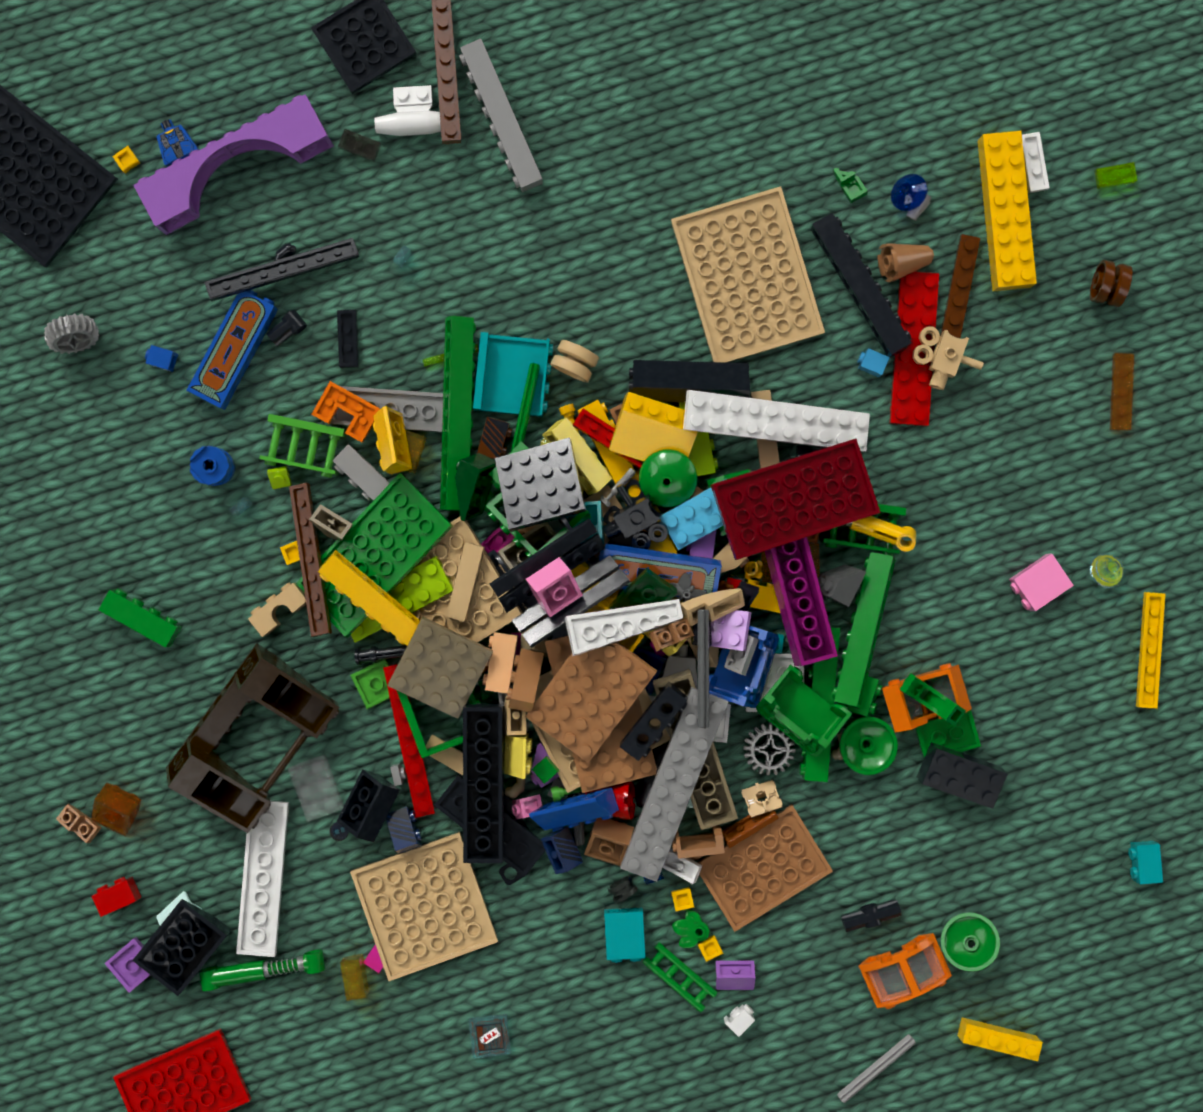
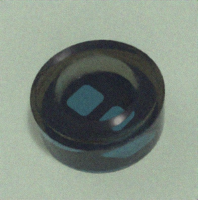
M335 822L330 827V836L336 841L346 839L350 833L338 822Z

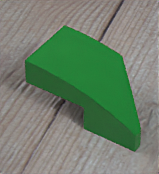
M839 168L833 169V173L850 203L867 195L868 191L860 178L855 176L856 172L840 171Z

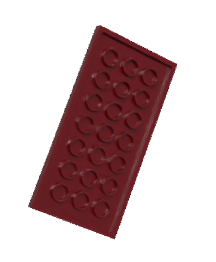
M856 438L710 485L735 560L881 513Z

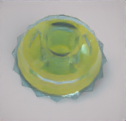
M1100 553L1090 561V575L1093 577V581L1097 582L1098 586H1103L1105 589H1113L1115 586H1119L1124 576V568L1117 557L1107 553Z

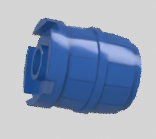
M203 446L197 449L190 458V472L194 479L200 483L212 486L223 485L234 476L235 462L229 453L223 449ZM212 461H213V462H214V465H213L214 468H213L212 470H211V469H208V470H207L208 462H212Z

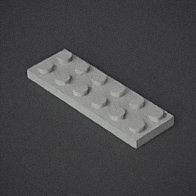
M340 386L380 409L388 406L402 413L405 430L442 432L443 393ZM338 408L331 424L349 426L354 416Z

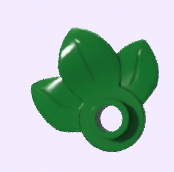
M686 910L685 919L677 920L672 924L675 933L681 936L679 946L683 948L696 946L698 941L706 940L710 934L709 926L702 922L700 915L693 910ZM697 929H701L703 934L699 935Z

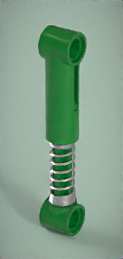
M318 949L305 952L303 956L297 957V959L291 958V960L286 959V961L281 959L280 962L276 960V962L271 961L269 963L262 960L219 968L217 966L207 967L199 970L202 991H211L223 986L266 980L267 977L276 976L278 973L282 975V973L287 974L288 972H298L299 970L300 972L305 971L307 974H315L326 969L323 950Z

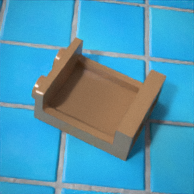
M720 825L713 826L712 833L679 837L677 830L672 843L673 852H677L678 859L725 853Z

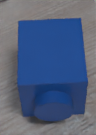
M151 345L145 354L146 364L173 372L178 354Z

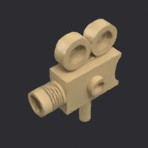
M926 327L920 332L919 341L922 345L914 349L912 357L919 365L931 362L928 370L934 373L929 386L938 390H944L948 377L953 378L956 376L960 363L979 370L982 369L983 362L963 355L969 338H956L950 335L948 330H944L940 336L939 331L934 327ZM926 334L931 335L930 341L926 339ZM936 344L935 350L933 352L930 347ZM920 352L925 354L924 359L919 357Z

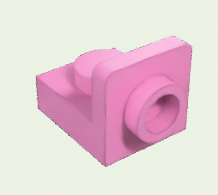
M540 794L512 800V813L516 819L530 817V812L542 806Z

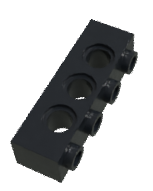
M668 682L621 740L620 747L638 761L641 757L645 758L650 753V746L653 742L657 743L662 738V731L665 727L669 728L676 719L674 716L677 712L681 713L688 704L686 702L687 695ZM668 703L673 708L670 711H664L662 705ZM658 719L661 723L658 726H652L650 721ZM640 734H646L648 736V739L646 741H640L638 739V736Z

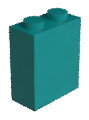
M643 908L604 909L607 960L617 963L622 962V959H630V961L636 962L641 961V958H645Z

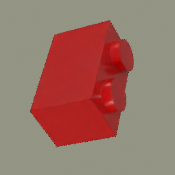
M123 876L115 880V884L110 887L105 884L96 889L97 893L91 897L100 917L141 898L133 876L127 879Z

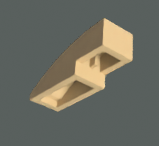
M740 588L701 595L680 604L683 619L687 618L690 626L698 623V610H709V620L712 622L745 606L743 593Z

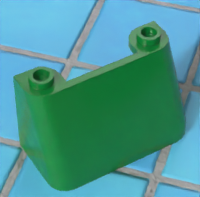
M790 664L758 703L756 710L812 756H818L826 749L852 713L843 704L830 705L802 682V671Z

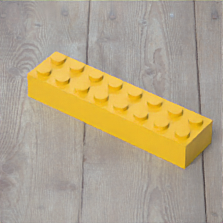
M1011 131L983 134L977 143L992 292L1031 288L1037 284L1022 132Z

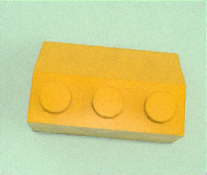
M384 406L373 416V428L377 433L378 439L376 445L381 456L380 466L383 472L389 474L412 469L403 414L388 406Z

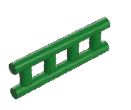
M658 942L654 948L659 952L652 960L646 956L642 963L701 1013L705 1008L701 1003L708 994L714 998L718 992ZM664 957L673 963L666 973L657 966ZM679 969L688 976L681 985L672 979ZM693 982L702 988L696 997H693L686 991Z

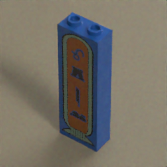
M252 290L236 295L187 388L188 392L223 410L227 408L278 311L274 306L275 302L265 297L263 300L258 298V294Z
M606 543L605 550L600 551L599 561L610 555L619 566V569L630 580L628 584L621 588L623 590L646 568H649L668 583H678L679 578L684 573H687L691 580L690 586L694 585V589L703 590L707 594L717 592L722 567L721 560Z

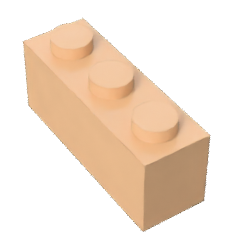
M494 632V636L490 635L489 647H492L493 653L486 666H489L488 674L484 673L482 685H486L485 690L500 693L508 692V688L511 685L510 678L513 671L518 635Z

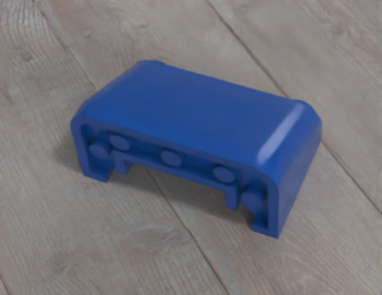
M749 626L748 634L759 640L746 676L724 668L730 649L722 648L715 673L709 676V693L744 707L756 708L765 687L779 636L778 634Z

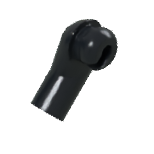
M285 243L276 251L274 261L283 259L288 254L294 255L296 253V246L291 245V243Z

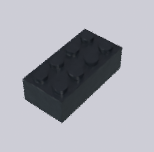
M931 742L916 777L923 785L993 809L1008 773L1001 766Z

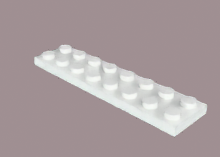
M271 801L269 810L266 813H262L258 825L246 834L236 954L276 956L289 802Z

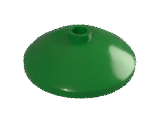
M664 449L651 454L644 461L639 472V484L645 496L650 494V501L663 507H674L686 502L694 493L697 485V471L693 462L685 454L676 450ZM667 478L671 483L665 484L663 480Z
M861 717L852 721L844 729L839 744L840 753L846 765L855 772L864 775L877 774L887 769L894 761L898 749L897 738L893 729L885 721L875 717ZM864 741L869 742L867 747H863Z
M962 913L950 919L945 925L941 934V947L945 957L954 967L966 972H978L988 968L998 957L1000 937L994 924L986 917L977 913ZM971 941L975 942V946L973 948H970L968 946L969 942Z

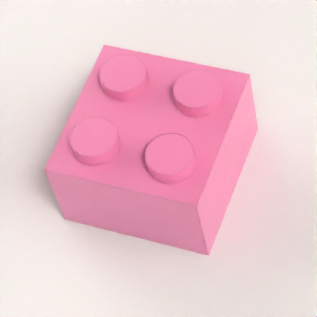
M560 557L526 579L539 605L549 617H552L583 596L571 570Z

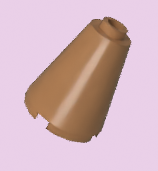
M886 243L879 247V250L882 249L877 258L880 274L886 276V282H894L931 264L934 259V252L928 245Z

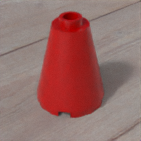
M628 781L585 792L587 794L612 788L619 808L618 811L613 813V817L626 820L634 818L635 803H633V797H635V788L633 782Z

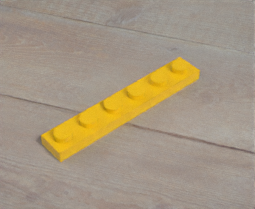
M1144 592L1136 707L1158 709L1166 595L1164 593Z

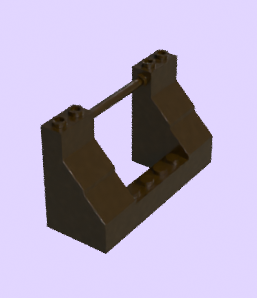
M256 643L167 765L168 787L242 831L249 833L251 829L258 825L262 813H266L271 806L268 795L270 788L305 740L311 736L317 739L319 735L325 733L328 727L327 724L338 715L340 707L337 701L315 688L281 658ZM252 699L297 726L302 732L262 788H256L249 784L212 751L218 748L223 734H227L231 730V723L235 718L238 719L242 715L244 710L242 708L246 703H250Z

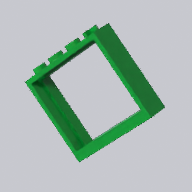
M500 492L486 505L489 511L487 515L494 522L498 520L501 524V530L507 536L511 534L514 537L512 541L519 549L523 547L527 551L525 555L529 558L538 551L517 530L509 531L507 519L497 510L504 504L502 493ZM586 509V512L579 513L569 522L572 529L588 518L591 519L589 511ZM562 528L542 548L567 533L565 528Z
M474 687L468 702L469 704H480L479 699L475 700L473 693L476 692ZM397 690L421 758L463 743L462 735L427 749L408 696Z

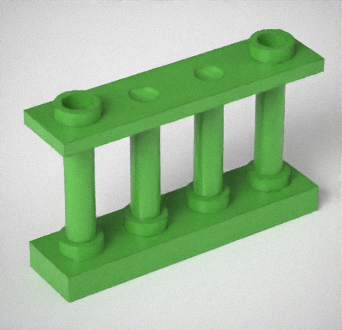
M273 414L268 415L267 421L273 423L272 427H274L268 457L260 455L259 458L265 461L264 464L276 466V463L318 471L321 472V476L332 478L333 475L338 476L339 472L332 470V460L335 457L337 442L340 441V438H346L347 436L345 429ZM284 426L292 427L291 431H293L287 461L276 458L281 430L284 429ZM303 430L310 431L311 435L306 464L294 462L300 433ZM322 434L329 435L330 443L325 467H315L313 464L319 437Z

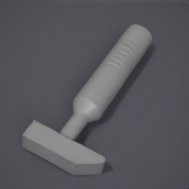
M630 468L611 489V493L607 498L601 495L600 500L609 507L611 505L609 500L613 495L619 493L616 487L620 484L625 486L636 472Z

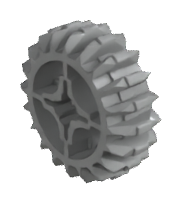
M74 313L69 316H59V319H53L44 328V338L47 346H49V349L54 350V352H60L61 354L65 352L68 354L71 352L77 353L78 351H84L86 348L90 349L91 345L96 344L99 336L98 326H96L94 319L83 314L76 315Z
M772 723L768 724V729H766L764 724H761V731L754 727L757 733L755 735L752 732L748 733L752 737L751 740L745 738V742L749 746H743V749L749 750V752L745 753L744 757H751L747 761L748 765L754 763L752 766L753 770L760 767V774L766 769V775L769 776L773 769V773L777 775V768H780L782 772L785 771L782 766L784 763L786 766H790L787 759L794 760V757L789 755V753L796 752L794 748H790L795 742L788 741L790 738L783 732H779L777 727L773 729ZM767 734L765 742L756 746V741L761 736ZM773 734L781 737L784 747L774 744ZM767 745H771L774 748L773 752L771 751L769 755L766 750H763L765 747H768ZM754 751L765 754L766 764L756 759ZM784 753L778 762L772 764L773 757L776 754Z

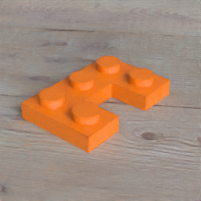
M330 381L311 415L330 424L338 408L354 416L345 434L363 443L373 426V416L380 408Z

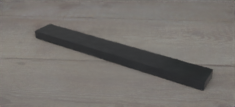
M350 238L205 281L204 283L212 302L359 258L354 239Z

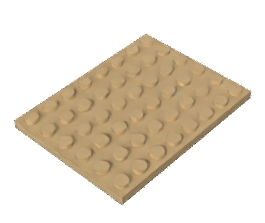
M781 186L671 219L713 362L728 363L825 333Z

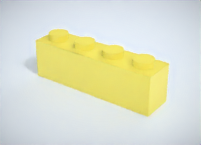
M567 417L554 423L543 434L548 443L570 437L581 487L588 495L599 492L612 479L607 468L601 464L597 455L589 448L585 439L580 436L573 423Z

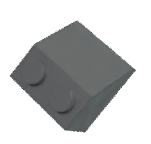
M843 564L821 573L818 582L822 596L849 607L866 572Z

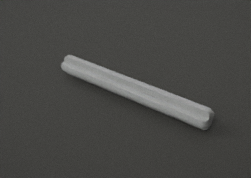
M909 1034L843 1088L837 1094L839 1099L846 1103L916 1044L913 1037Z

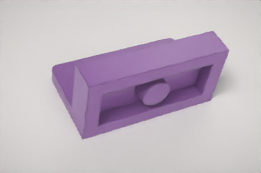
M716 961V990H754L756 978L754 961Z

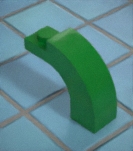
M911 673L904 680L900 688L901 691L953 726L957 725L966 712L965 709Z

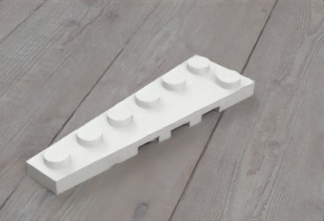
M676 599L566 616L565 622L572 654L577 656L682 620L683 614L680 601Z

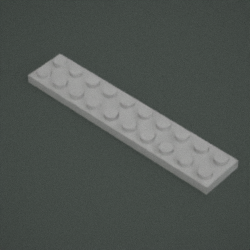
M691 687L686 701L688 704L679 716L620 865V869L656 882L728 705V700L709 693V727L699 728L698 689Z

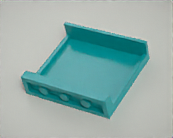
M481 332L473 409L475 411L519 415L530 363H536L540 365L530 416L543 417V412L547 413L548 401H544L545 393L549 394L550 382H546L547 375H551V365L548 363L549 356L553 355V344H550V339L540 340L490 335L488 332Z

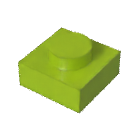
M287 466L267 470L272 489L291 486L292 481Z

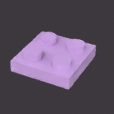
M735 610L717 620L710 621L712 645L710 647L746 651L751 612Z

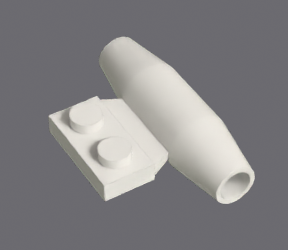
M431 85L393 88L394 108L397 113L375 118V131L377 134L409 136L441 132L440 112L430 111L433 107Z

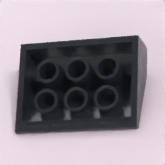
M181 899L132 961L175 995L179 996L232 929L218 918Z

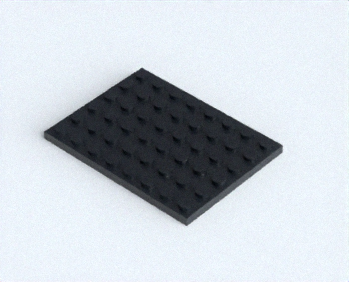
M0 85V232L47 268L116 183L118 178Z

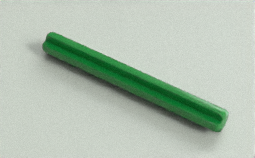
M530 363L511 451L521 441L524 443L540 365L536 363Z

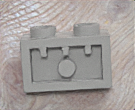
M748 634L746 651L730 649L724 668L746 676L759 639Z

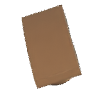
M687 618L649 633L656 651L694 636Z
M67 804L56 818L68 831L76 833L85 843H90L101 829L96 822L70 804Z

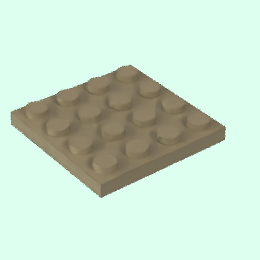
M422 616L387 686L458 719L493 650Z

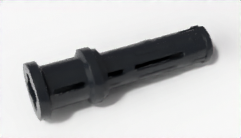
M407 645L379 649L376 646H372L370 649L363 650L356 648L354 652L356 664L362 665V663L366 662L377 663L382 659L402 657Z

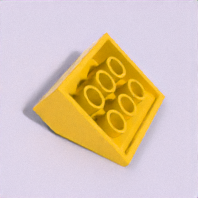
M628 392L624 397L608 451L642 462L651 454L664 449L676 450L689 457L698 432L683 430L685 410Z

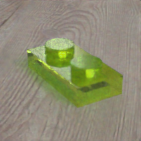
M1134 162L1094 170L1097 189L1131 184L1138 181Z

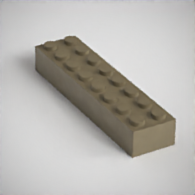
M690 669L653 680L656 695L660 693L668 682L687 696L691 687L696 688ZM668 703L662 705L664 711H670L673 708ZM679 711L674 716L676 718L674 723L668 728L670 737L681 714ZM714 741L690 797L701 830L738 819Z

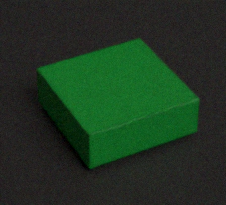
M548 756L532 768V771L544 784L560 771Z

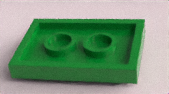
M971 710L964 713L956 726L937 717L915 728L923 759L931 742L958 752L981 747Z

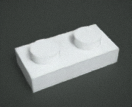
M670 848L663 868L694 884L703 865L690 858L678 859L677 852H673V849Z

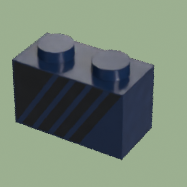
M404 807L388 813L386 821L395 851L401 854L420 847L422 835L415 826V822H417L415 812L411 811L408 807Z
M569 827L554 831L541 838L555 874L568 872L583 863Z

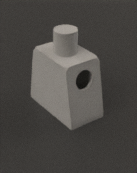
M684 643L676 653L666 657L661 678L690 669L697 689L695 655L688 654V644Z

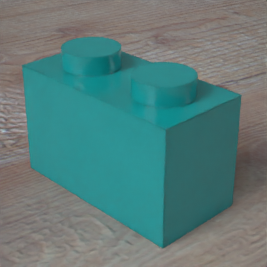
M1155 841L1130 842L1131 848H1129L1128 853L1129 858L1132 860L1130 874L1133 881L1138 884L1163 883L1160 844Z

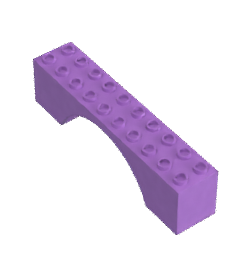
M306 94L294 97L286 105L281 104L269 114L264 113L252 123L247 122L240 127L241 129L235 132L226 133L223 136L224 138L218 141L209 142L205 148L192 151L188 157L175 160L171 166L156 170L154 175L139 179L138 183L133 186L155 227L167 235L199 218L200 200L207 181L220 165L238 154L254 150H270L285 154L301 164L333 147L332 141Z

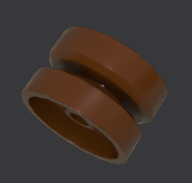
M1102 260L1097 266L1092 279L1090 300L1100 304L1106 301L1109 306L1120 307L1124 303L1131 286L1132 267L1121 263L1115 266V263L1112 261Z

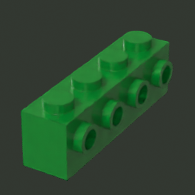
M117 588V590L108 591L98 609L99 611L165 648L172 646L182 626L177 624L178 621L176 619L160 615L161 611L154 607L149 609L144 606L142 600L138 598L131 599L127 596L128 593L122 589Z

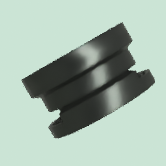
M630 875L621 878L618 882L616 881L609 886L610 889H607L614 896L615 903L629 898L638 890L637 886L633 885V879Z

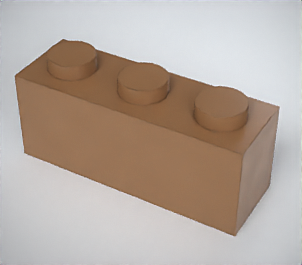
M521 648L520 654L515 655L513 666H516V672L512 671L510 683H513V687L508 688L506 700H510L508 708L532 712L544 653Z

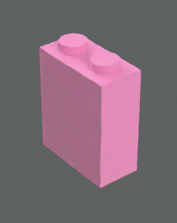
M1053 554L1044 555L1009 579L1012 583L1010 585L1011 589L1015 594L1020 595L1022 605L1026 610L1037 611L1074 586Z

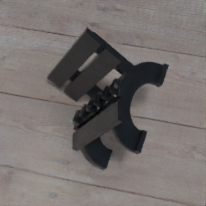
M567 517L558 519L567 533L511 570L507 568L495 550L488 553L495 567L500 566L504 572L503 575L489 584L496 596H501L498 599L506 613L520 604L526 608V611L514 618L512 622L519 632L523 633L522 636L531 648L566 625V616L585 613L630 582L610 555L594 566L590 563L589 558L603 550L605 546L589 518L573 529L568 523ZM558 557L570 570H573L580 564L587 567L588 570L575 578L583 596L552 617H547V613L539 603L530 607L526 601L534 594L525 579Z

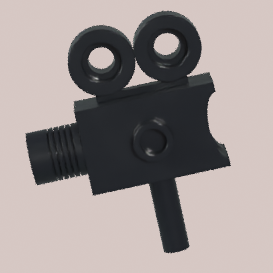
M618 485L616 489L627 506L615 512L613 515L614 520L603 526L606 536L611 540L622 533L625 538L633 535L632 546L640 549H648L651 545V540L654 542L664 541L668 535V528L663 522H659L662 514L657 512L651 505L650 494L633 502L624 485ZM649 527V531H648V532L642 531V530H644L645 528ZM658 530L661 532V535L657 536L654 532ZM638 540H643L645 543L641 545L638 543Z

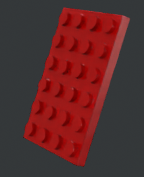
M221 1028L120 1072L113 1077L128 1112H227L252 1099Z

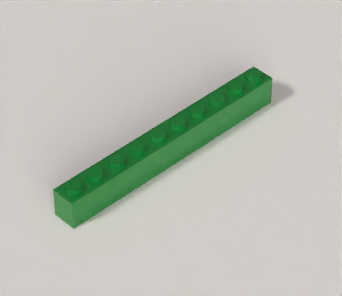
M449 316L445 318L440 510H459L455 481L456 466L460 459L470 456V449L472 448V438H470L473 428L471 411L473 410L472 391L474 390V381L472 380V373L475 368L473 353L475 351L473 334L476 330L474 317Z

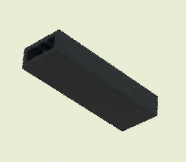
M633 360V368H629V379H633V381H629V392L659 402H686L687 390L747 398L750 395L749 363Z

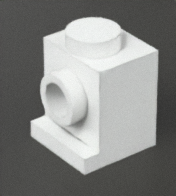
M747 1004L735 1007L731 1011L730 1017L727 1015L724 1017L725 1024L740 1037L755 1021L754 1011Z

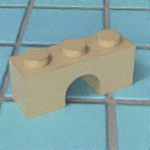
M287 583L281 588L282 592L280 594L270 596L266 600V605L262 608L258 606L251 612L252 616L248 620L262 637L267 636L281 625L276 618V610L279 606L285 605L292 613H296L306 605L305 593L296 583Z

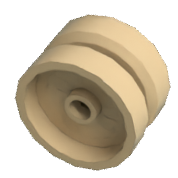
M561 340L557 349L564 356L555 355L550 365L572 378L588 383L592 372L587 367H596L599 357L578 344Z

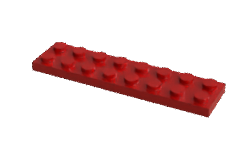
M912 272L899 279L897 314L902 321V328L911 335L912 343L907 349L894 355L889 424L929 426L931 386L929 384L933 371L928 369L931 362L919 365L913 360L912 353L916 347L922 345L919 341L920 332L926 327L936 328L939 273ZM926 334V339L930 341L931 335ZM920 352L919 357L924 359L925 354Z

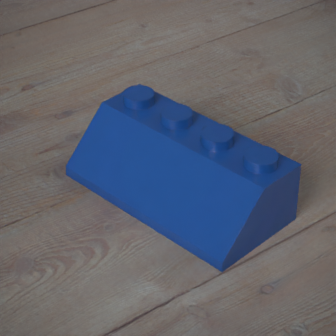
M608 788L562 799L559 802L546 803L530 812L529 816L542 829H552L554 832L563 829V826L566 825L572 828L580 825V822L585 821V824L595 822L596 818H602V820L612 818L613 813L618 811L619 808L613 789Z

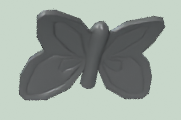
M684 573L679 578L678 583H670L677 588L675 596H679L677 598L679 601L683 599V602L707 594L703 590L694 589V585L690 586L691 580L687 573Z

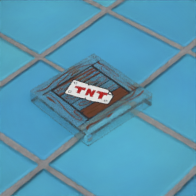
M507 1014L469 1018L473 1058L511 1054Z

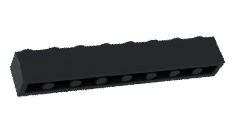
M830 213L813 223L811 227L812 233L886 355L891 358L907 349L912 343L911 335L907 330L904 331L901 326L902 321L900 317L891 310L892 305L887 297L884 298L881 293L882 288L877 281L874 282L871 277L872 272L869 266L863 264L861 253L852 246V239L848 233L843 231L842 222L839 217H835L833 213Z

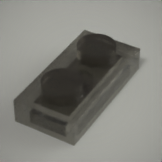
M344 129L338 144L339 149L375 162L381 147L380 142Z

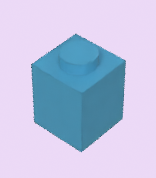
M868 348L865 353L861 352L857 360L860 363L858 369L880 377L890 357Z

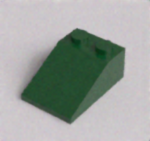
M481 453L460 459L456 466L455 481L462 521H467L483 514L493 478L489 473L496 467V462Z

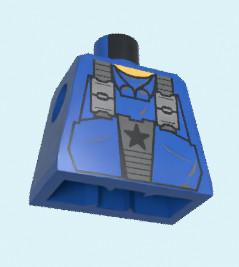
M171 119L161 123L164 132L157 135V141L166 167L171 166L172 162L177 159L188 157L192 151L200 150L182 125L174 127Z

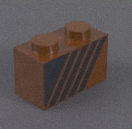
M487 417L477 453H481L493 460L505 456L508 448L505 447L507 439L510 440L513 431L510 428V423Z

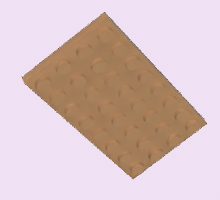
M569 636L545 641L553 678L572 653ZM639 697L589 763L572 752L582 793L656 775L657 768L652 748L645 758L641 757L638 761L620 747L621 740L643 714ZM640 734L638 736V739L640 741H646L648 739V736L646 734Z

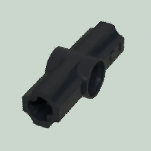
M892 899L880 904L871 903L864 905L860 910L841 915V920L845 931L850 932L863 927H876L881 925L883 921L902 915L898 901Z

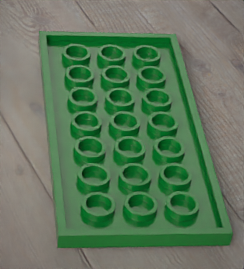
M399 473L352 523L353 526L343 540H336L321 556V562L323 565L331 554L337 550L384 591L390 594L445 536L453 525L402 473ZM301 577L296 584L304 592L303 578ZM324 581L330 621L345 637H349L368 617L365 614L366 611L361 607L354 606L350 598L345 594H340L335 589L336 586L331 582Z

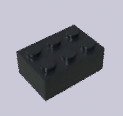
M362 769L337 822L356 838L374 842L400 790L380 774Z

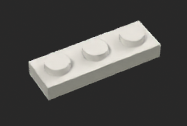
M1040 132L1022 135L1028 192L1048 190L1050 187Z

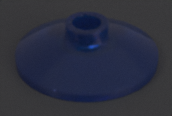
M909 174L900 178L891 191L893 205L901 211H911L919 207L927 196L928 186L926 181L917 174Z

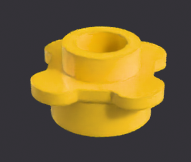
M760 560L756 562L748 561L744 567L745 578L747 580L751 578L761 579L763 576L761 572L763 563Z

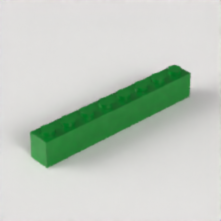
M870 552V556L866 557L864 565L867 568L866 574L860 584L862 587L861 593L857 594L856 612H853L851 617L853 626L852 630L848 631L847 650L844 649L842 654L843 667L839 668L837 679H839L838 687H835L833 691L834 702L857 709L861 707L896 560L893 556Z
M830 627L838 655L840 628ZM838 656L812 663L811 668H808L807 679H810L809 688L830 705L834 704L833 691L836 686ZM831 742L818 756H812L801 748V756H804L803 764L800 763L799 774L802 775L804 780L828 782Z

